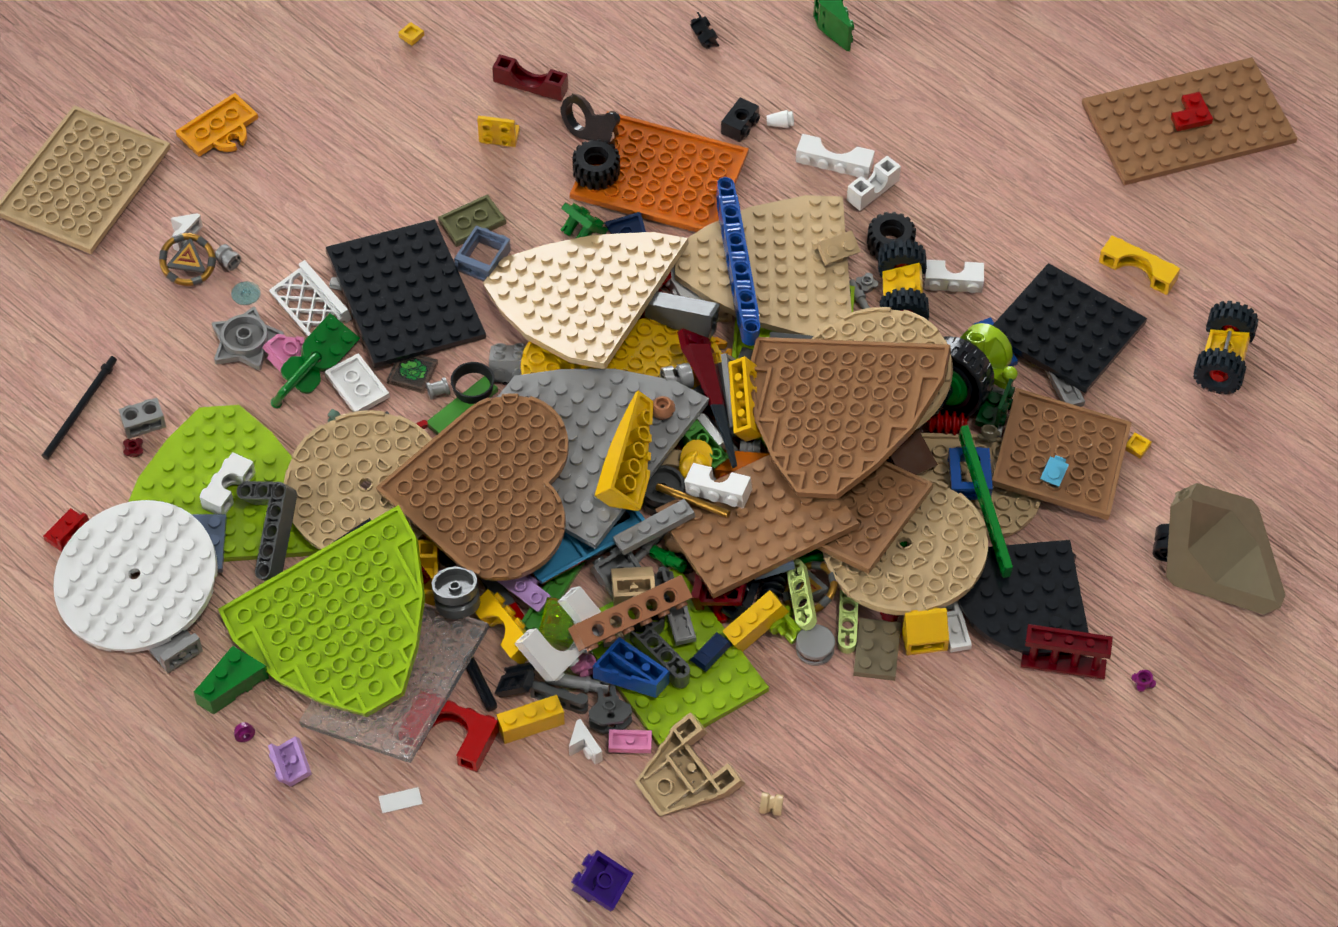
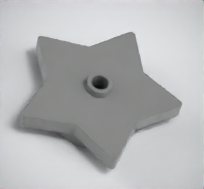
M254 306L244 314L234 316L228 321L212 322V328L220 341L214 357L215 364L241 361L257 370H261L266 353L262 347L276 334L284 335V332L265 325Z

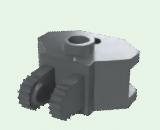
M615 685L610 686L609 697H604L602 687H597V703L589 710L590 729L600 734H608L609 729L625 730L632 723L631 705L619 699V696L616 695ZM609 724H615L614 727H608Z

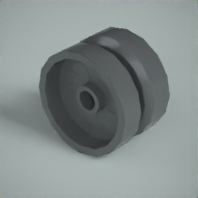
M661 465L648 482L642 507L651 516L656 514V508L677 499L656 491L657 483L685 493L684 478L673 467Z
M454 566L443 569L434 576L431 582L436 611L441 616L447 619H462L478 610L481 603L477 577L472 570Z

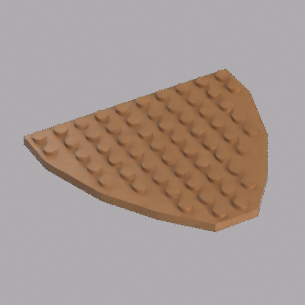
M758 337L756 339L751 361L757 365L755 367L757 378L754 381L753 376H750L753 386H757V392L755 390L751 392L755 407H753L755 422L774 464L798 497L838 499L877 470L915 431L944 384L951 353L950 344Z

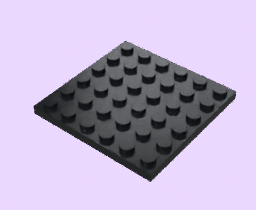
M1048 263L992 326L1000 329L1008 338L1012 346V352L1045 371L1054 374L1059 379L1086 394L1146 324L1147 318Z

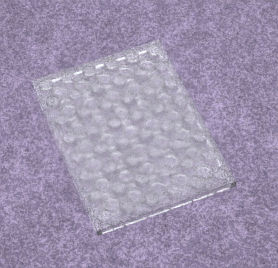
M424 604L419 648L405 695L368 717L326 706L312 700L299 721L301 727L411 763L489 629L488 623L470 617L447 619L436 611L435 606Z

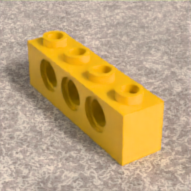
M744 356L728 362L733 431L739 438L748 442L760 438L762 435L755 422L753 410L755 403L751 395L753 390L757 392V386H753L750 380V376H753L754 381L757 378V372L755 371L757 365Z

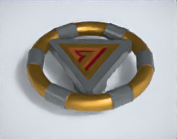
M181 233L172 236L164 243L160 250L159 265L163 274L170 281L181 286H195L203 283L210 277L215 268L216 256L212 246L207 240L196 234ZM187 240L167 264V254L170 247L178 242ZM193 241L205 248L209 258L206 270ZM169 268L203 274L191 279H183L172 273Z
M813 561L805 563L808 570L813 601H820L814 605L815 612L817 613L832 601L837 591L838 583L834 573L830 572L826 563ZM809 570L825 571L829 577L830 588ZM787 578V583L784 586L783 601L785 606L789 605L793 609ZM800 582L796 590H800L804 582ZM807 599L801 600L799 604L806 602Z

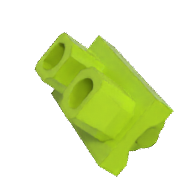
M786 605L785 607L789 613L782 619L774 622L769 631L772 635L779 633L793 644L796 642L801 628L792 619L793 609Z

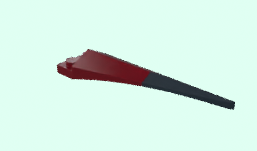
M682 328L677 332L681 350L697 376L706 397L709 398L708 402L721 432L731 466L735 468L737 467L716 353L711 346L709 338Z

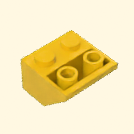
M934 608L924 611L912 610L904 614L902 638L906 656L948 650L949 631L946 608Z

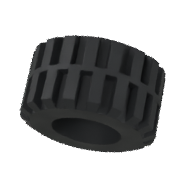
M591 139L589 142H582V146L578 145L576 150H574L572 157L573 176L576 182L580 183V186H587V189L590 190L592 188H595V190H599V188L606 189L608 185L612 186L614 181L618 180L620 175V155L613 144L609 145V142L606 140L602 142L601 139H597V141ZM596 163H597V164H602V165L593 166V165H591V164H596Z
M884 212V215L878 214L877 218H873L871 223H869L867 248L870 250V254L872 256L875 255V259L878 260L879 249L881 247L884 248L886 243L890 245V241H895L896 243L899 239H903V242L911 240V243H913L916 237V228H914V223L910 222L911 219L909 217L905 218L902 213L896 214V212ZM886 236H894L897 239H889Z

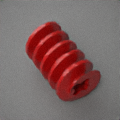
M948 410L943 415L939 412V414L932 416L927 421L926 429L929 427L930 433H933L935 429H937V433H942L945 430L947 435L953 431V435L956 436L960 432L961 426L968 425L969 415L965 419L964 413H961L959 418H957L955 411L951 417L948 414Z

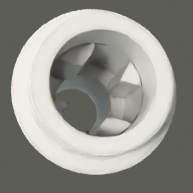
M785 110L767 115V126L782 128L794 126L793 111Z

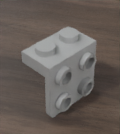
M497 343L491 346L489 368L494 374V382H510L514 376L521 375V359L525 344L506 345L504 343Z

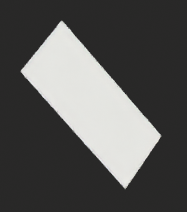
M419 787L378 796L382 813L423 804Z

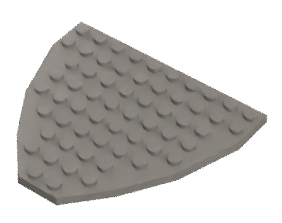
M559 369L516 375L497 397L509 393L529 398L532 396L550 405L561 417L568 434L569 452L564 469L551 485L558 493L564 507L566 517L565 533L594 549L599 546L626 511V509L609 507L594 495L611 442L636 391L639 390L651 400L659 396L669 397L673 400L676 408L673 415L668 419L660 420L653 416L652 425H650L649 430L652 435V442L649 443L648 451L651 453V460L648 461V470H650L649 480L709 404V398L677 381H666L664 378L619 369Z

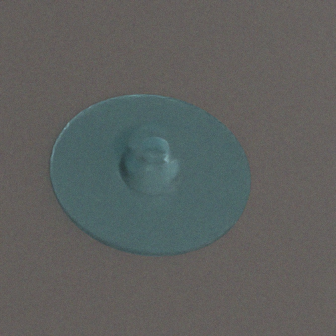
M241 282L234 286L231 296L240 305H250L259 299L260 288L253 282Z

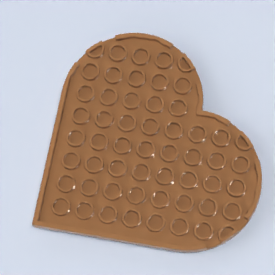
M515 393L502 394L501 397L492 399L488 397L463 412L376 486V490L393 507L399 505L405 517L459 567L472 570L476 577L485 580L506 581L518 579L535 572L545 565L556 553L563 540L566 527L565 511L558 493L551 484L558 478L566 464L569 452L568 434L559 414L550 405L538 398L519 396Z

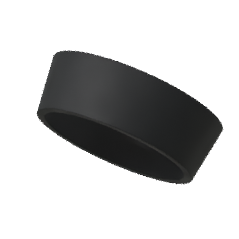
M467 362L458 366L451 375V385L456 397L462 402L476 404L480 400L488 398L493 391L494 385L492 370L479 362ZM469 373L482 374L491 384L486 392L476 396L464 395L458 392L455 386L462 376Z

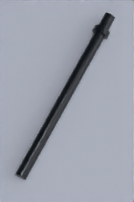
M110 356L106 364H102L99 374L41 455L44 459L48 460L103 380L108 374H111L112 368L117 362L114 356Z

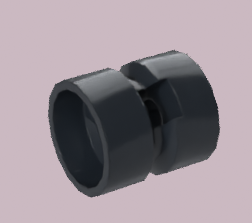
M1161 524L1156 527L1152 554L1157 560L1167 562L1169 524Z

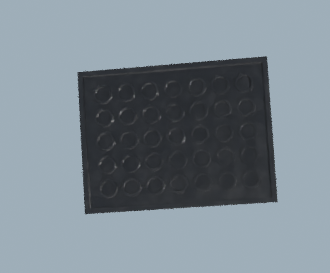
M435 219L326 247V254L374 368L486 339V332Z

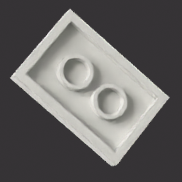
M359 353L325 371L327 379L353 412L368 410L390 398L387 389Z

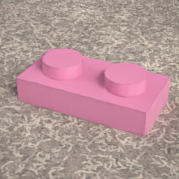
M609 729L608 752L651 753L652 730Z

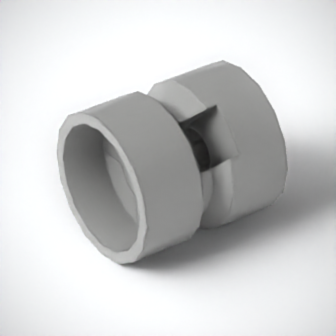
M689 363L677 364L676 368L673 366L660 368V378H664L666 381H677L688 388L694 387L693 372Z

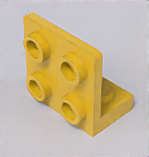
M478 116L480 143L516 147L520 125H515V120Z

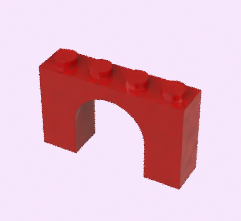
M420 692L399 731L400 743L420 750L428 733L434 726L442 722L458 723L468 732L457 753L458 765L478 772L499 732L498 720L490 715L479 714L472 708L458 706L451 700L445 701L440 699L435 694Z

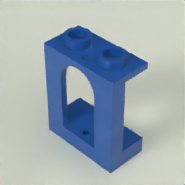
M962 447L949 448L947 461L950 467V489L958 494L962 493L969 500H978L973 482H962L960 462H966ZM975 447L990 496H992L990 448Z

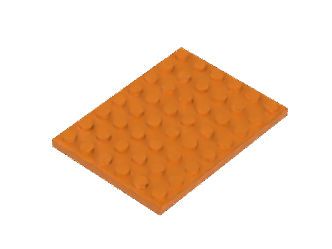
M619 114L620 122L617 126L619 135L615 139V149L619 151L620 175L618 180L614 181L612 186L608 185L606 189L599 188V190H595V188L587 189V186L582 187L580 183L575 181L570 192V198L626 214L641 212L642 218L698 232L707 225L719 220L716 200L717 182L722 177H728L736 184L748 156L749 148ZM596 163V164H591V165H593V166H599V165H602V164H597V163Z

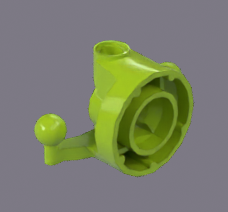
M978 323L972 325L960 337L977 346L989 359L994 371L995 385L1006 389L1009 379L1015 380L1017 378V370L1013 366H1009L1013 357L1012 346L1000 329L990 324Z

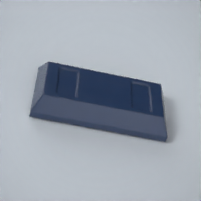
M716 632L693 655L690 661L704 672H707L733 644Z

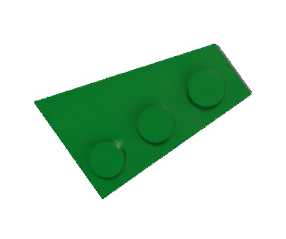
M232 646L195 689L194 696L197 705L214 715L235 701L237 696L245 691L249 692L260 681L263 680L264 682L269 679V675L266 672L267 666Z

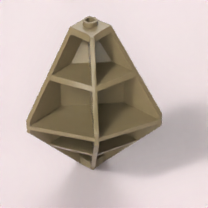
M1199 483L1177 491L1170 506L1166 577L1173 586L1263 615L1281 608L1286 596L1260 510L1254 501Z

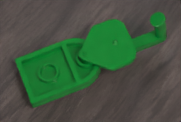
M329 313L302 344L301 356L290 357L281 367V375L287 382L277 392L275 397L271 399V406L273 408H280L282 401L294 387L305 394L313 392L321 382L320 372H325L337 365L360 338Z

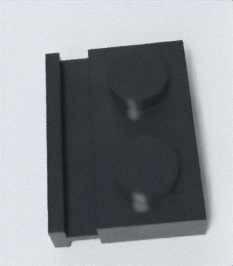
M530 662L505 667L504 671L506 673L501 676L495 694L501 698L529 692L535 676V668Z

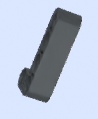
M656 615L651 619L658 620V622H651L642 627L640 623L633 626L635 630L630 632L632 644L639 651L669 670V682L677 688L686 687L690 682L689 665L659 635L665 627V616L658 618Z

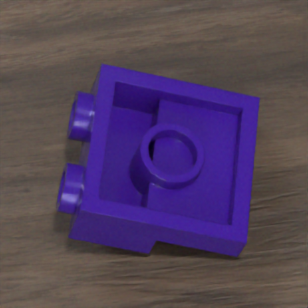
M596 850L592 855L588 853L581 864L584 866V869L581 873L578 871L571 881L574 884L572 891L589 902L591 900L597 902L611 912L614 910L634 873L599 850Z

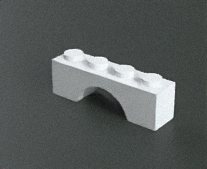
M802 134L796 150V162L858 178L862 176L864 179H868L874 163L875 151L856 147L848 153L836 154L824 148L821 138Z

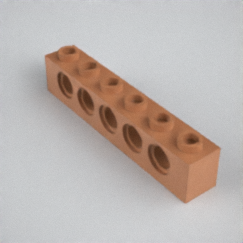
M682 575L587 618L571 626L568 630L578 651L586 649L589 652L598 648L597 643L603 640L605 644L617 638L616 634L620 632L626 635L634 631L633 626L639 623L641 627L651 623V618L656 615L658 618H662L670 614L669 609L673 607L679 610L687 606L686 601L693 597ZM664 594L669 596L670 603L665 601ZM646 602L652 605V611L647 609ZM628 611L634 613L635 619L629 617ZM610 619L616 621L617 628H614L611 625ZM593 627L598 629L599 636L593 634Z

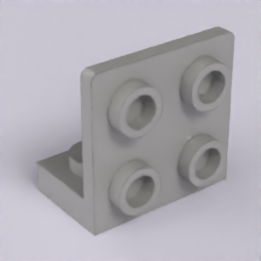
M182 630L172 637L171 641L149 649V651L168 674L201 653L203 649L200 638L196 633L191 635L187 630Z

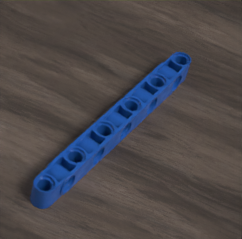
M722 177L717 182V211L737 325L742 342L752 346L755 345V341L760 333L758 304L735 184L731 178Z

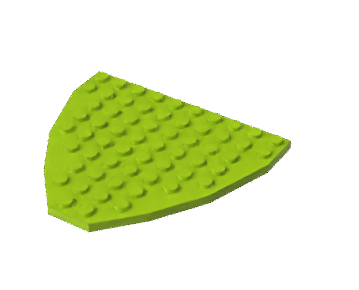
M240 405L199 407L164 442L140 474L128 502L154 500L173 504L190 514H213L202 509L200 494L204 488L208 487L213 475L219 472L223 461L229 458L232 452L254 462L256 473L250 481L284 483L285 473L292 458L274 434ZM236 484L226 488V490L232 492L234 503L226 513L224 562L257 560L268 506L253 505L239 498L237 495L239 485ZM292 522L285 558L311 556L318 552L317 548L303 538Z
M397 505L225 604L218 611L234 643L246 654L266 665V672L278 683L320 704L368 717L405 695L418 652L425 604L418 539L402 509Z

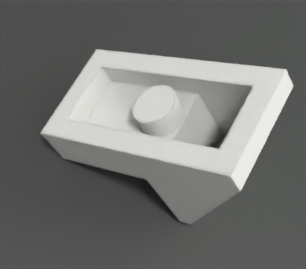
M198 213L171 218L172 227L175 231L172 236L181 233L197 234L203 227L201 215ZM187 240L174 244V250L179 251Z
M579 719L576 721L569 744V756L583 750L588 760L591 759L596 765L603 761L602 750L582 720Z

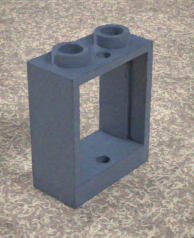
M475 226L454 258L457 270L485 281L496 268L499 261L510 253V239L487 228ZM479 242L499 250L490 265L470 258Z

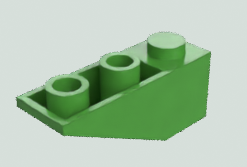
M697 419L680 440L684 446L692 440H702L710 445L713 455L710 454L711 458H713L711 466L713 469L729 459L728 454L717 444Z

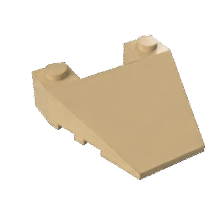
M692 713L687 714L673 725L667 738L660 744L652 760L650 759L635 781L660 817L729 797L746 784L735 768L729 763L712 775L692 748L693 744L708 733Z

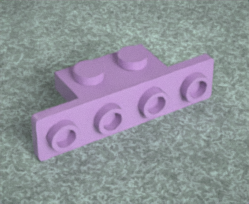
M530 574L528 577L524 576L513 580L498 581L537 612H540L551 598L547 592L537 586L539 581Z

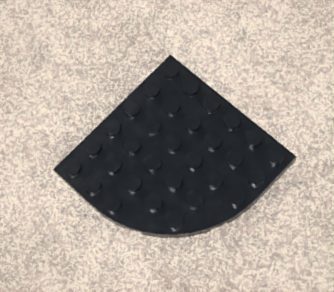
M1070 540L1006 545L1013 569L1010 577L1005 578L1001 575L993 546L988 547L986 564L979 580L966 595L957 601L962 613L968 618L969 624L980 635L1005 650L1010 651L1011 649L1022 652V655L1029 656L1030 647L1025 646L1028 624L1089 633ZM1039 649L1037 656H1050L1052 650ZM1060 652L1059 655H1069L1073 653Z

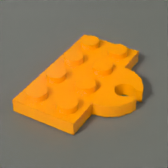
M234 93L177 129L176 135L198 157L212 148L223 152L236 151V144L230 142V140L238 139L240 145L244 146L247 141L246 126L256 121L258 114Z

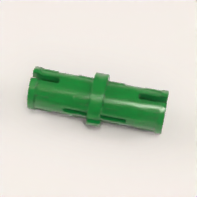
M654 545L649 553H652L649 556L660 561L665 567H672L682 573L688 566L686 560L677 557L670 550L666 551Z

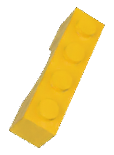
M1113 235L1100 253L1099 263L1114 270L1124 266H1134L1142 269L1149 276L1150 287L1165 295H1168L1178 280L1179 267Z
M487 589L480 596L481 603L475 613L483 622L491 627L504 623L505 636L501 646L511 659L518 664H524L527 658L514 643L526 632L524 629L526 625L518 617L515 618L516 612L509 605L504 604L506 600L500 593L496 592L494 594Z

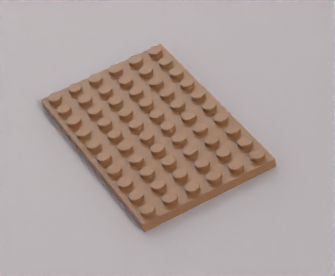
M1253 57L1082 99V105L1124 186L1297 142L1295 132ZM1200 92L1213 117L1212 124L1177 131L1171 120V114L1186 110L1181 101L1182 95Z

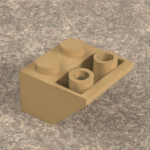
M652 566L611 569L613 606L655 587ZM646 602V606H652L650 603Z

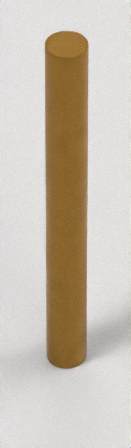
M661 483L656 485V491L679 500L685 499L687 503L725 518H729L731 514L730 510Z

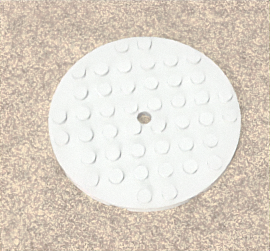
M141 500L113 506L83 524L64 547L54 574L53 588L56 606L71 631L81 640L98 649L110 652L113 650L132 653L161 646L171 641V638L182 630L186 631L199 618L208 605L214 591L213 586L218 571L215 547L203 525L190 513L173 504L154 500ZM140 571V576L137 579H131V573Z

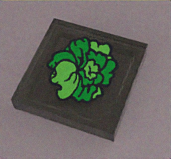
M418 355L396 362L387 378V384L424 394L427 389L426 383L430 382L438 365V359Z

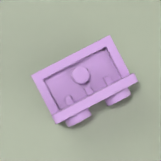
M295 736L280 746L272 743L268 745L270 751L269 758L275 765V776L279 782H283L291 787L312 775L298 737Z

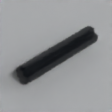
M470 656L464 659V665L486 710H495L497 703L475 658Z

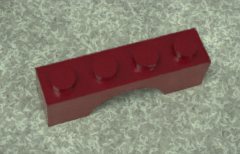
M501 54L498 55L492 67L493 82L561 102L568 90L567 73L550 69L546 74H534L525 70L518 63L517 59Z

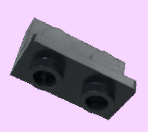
M753 579L746 584L742 606H722L721 613L732 620L737 619L752 606L760 581ZM735 590L726 597L728 599H737L738 592Z

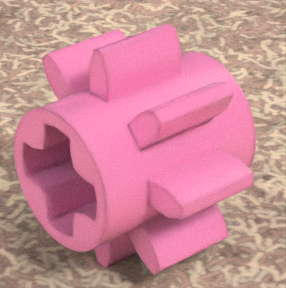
M582 653L578 657L579 661L571 667V670L574 674L580 675V677L590 676L593 674V665L596 663V659L592 654Z

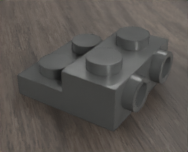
M618 547L612 549L609 552L610 556L605 559L601 556L593 561V566L590 569L599 584L605 587L612 600L611 569L641 567L632 552L623 555Z

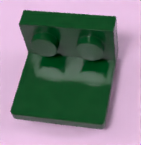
M1009 379L1003 395L991 392L978 412L975 425L980 427L994 425L997 429H999L1000 425L1004 426L1007 410H1010L1013 402L1012 398L1015 387L1012 386L1014 379Z

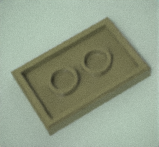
M488 194L438 217L439 223L456 247L465 243L475 226L492 231L506 224L505 217Z

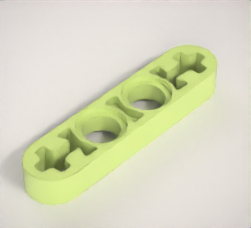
M794 559L795 569L787 571V578L795 621L801 629L807 631L816 625L817 617L807 567L800 559ZM800 582H804L803 587L800 590H796V586ZM807 599V603L799 607L800 601Z
M840 589L837 645L842 653L849 654L854 652L857 644L858 603L847 597ZM847 603L852 604L854 609L847 611L843 608V605ZM845 621H849L853 623L854 626L850 629L844 628L842 624ZM845 636H849V646L845 645Z

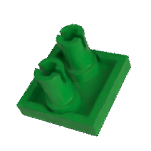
M566 202L561 209L569 214V218L560 229L566 235L571 236L579 223L583 225V228L576 238L590 236L595 232L598 234L607 233L608 229L603 226L604 222L590 215L591 212L583 206L580 207L575 203L570 205Z

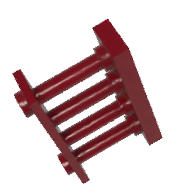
M1028 624L1025 646L1030 647L1029 656L1022 655L1021 667L1105 680L1106 659L1111 657L1113 636ZM1039 649L1052 650L1050 656H1037ZM1060 652L1073 653L1069 655H1059Z

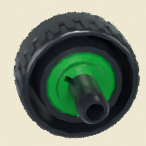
M944 336V340L951 346L953 375L948 394L934 415L939 414V412L943 415L948 410L950 417L955 411L957 418H959L961 413H964L965 418H967L968 415L970 417L977 413L991 394L994 386V371L989 359L977 346L962 338Z

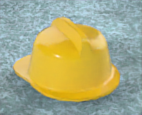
M692 440L683 447L679 472L682 474L684 481L693 463L708 467L712 466L713 458H711L710 454L713 455L710 445L705 441Z

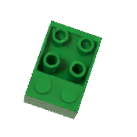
M814 0L813 17L818 29L844 50L850 51L851 43H853L852 31L854 30L853 20L849 19L848 9L846 6L844 7L843 0Z

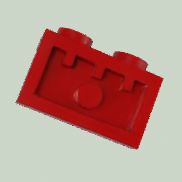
M70 508L43 535L44 540L62 552L75 532L89 521L88 515L84 512L80 515Z

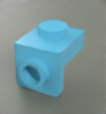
M1057 455L1054 458L1050 456L1040 480L1059 487L1069 466L1066 463V459Z

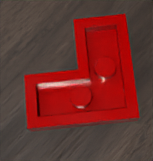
M1200 92L1182 95L1181 101L1186 110L1171 114V120L1177 131L1205 126L1213 122V117Z

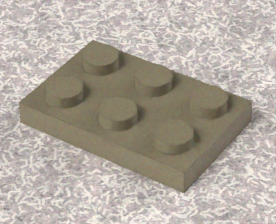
M859 618L853 676L895 681L901 622Z

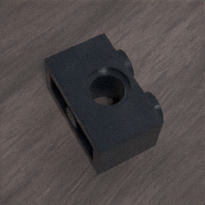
M740 97L721 121V134L741 142L744 137L749 135L751 127L758 123L760 119L759 106Z

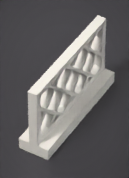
M305 260L298 264L299 269L269 290L272 296L307 336L311 334V326H318L329 313L335 315L341 322L347 323L352 320L345 305ZM301 275L303 278L302 285L293 284L294 280ZM281 289H288L287 296H279L277 292ZM292 289H301L300 296H291ZM305 289L314 290L313 297H304ZM289 301H299L298 307L289 308ZM302 302H312L311 308L302 309ZM324 302V309H314L315 303ZM300 313H309L308 321L299 320ZM313 314H323L322 320L312 321Z

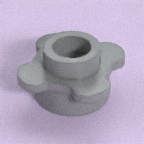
M866 273L864 276L856 278V283L859 284V289L863 290V292L868 293L878 287V281L874 280L871 273Z

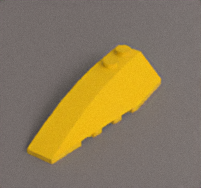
M639 390L634 394L616 430L594 495L609 507L634 511L641 510L650 478L648 461L651 460V453L648 451L649 443L652 442V435L649 430L653 421V400Z

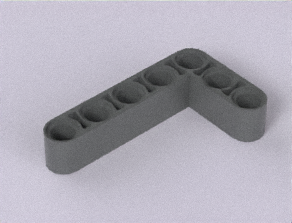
M245 481L237 488L238 497L253 505H268L255 568L256 577L267 581L283 572L297 492L294 488L282 482Z

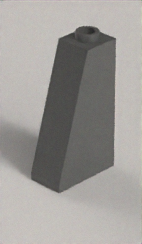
M656 291L645 309L644 317L678 331L684 328L705 336L710 340L717 329L720 304Z

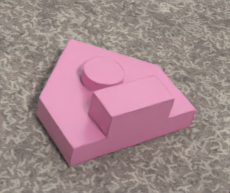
M276 334L262 348L269 354L267 359L281 372V367L290 357L301 356L304 337H286L282 334Z

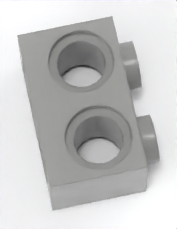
M157 398L147 399L141 403L118 409L128 439L166 427L164 415Z

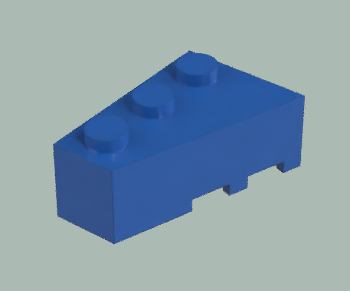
M618 637L593 665V678L657 698L669 684V670Z

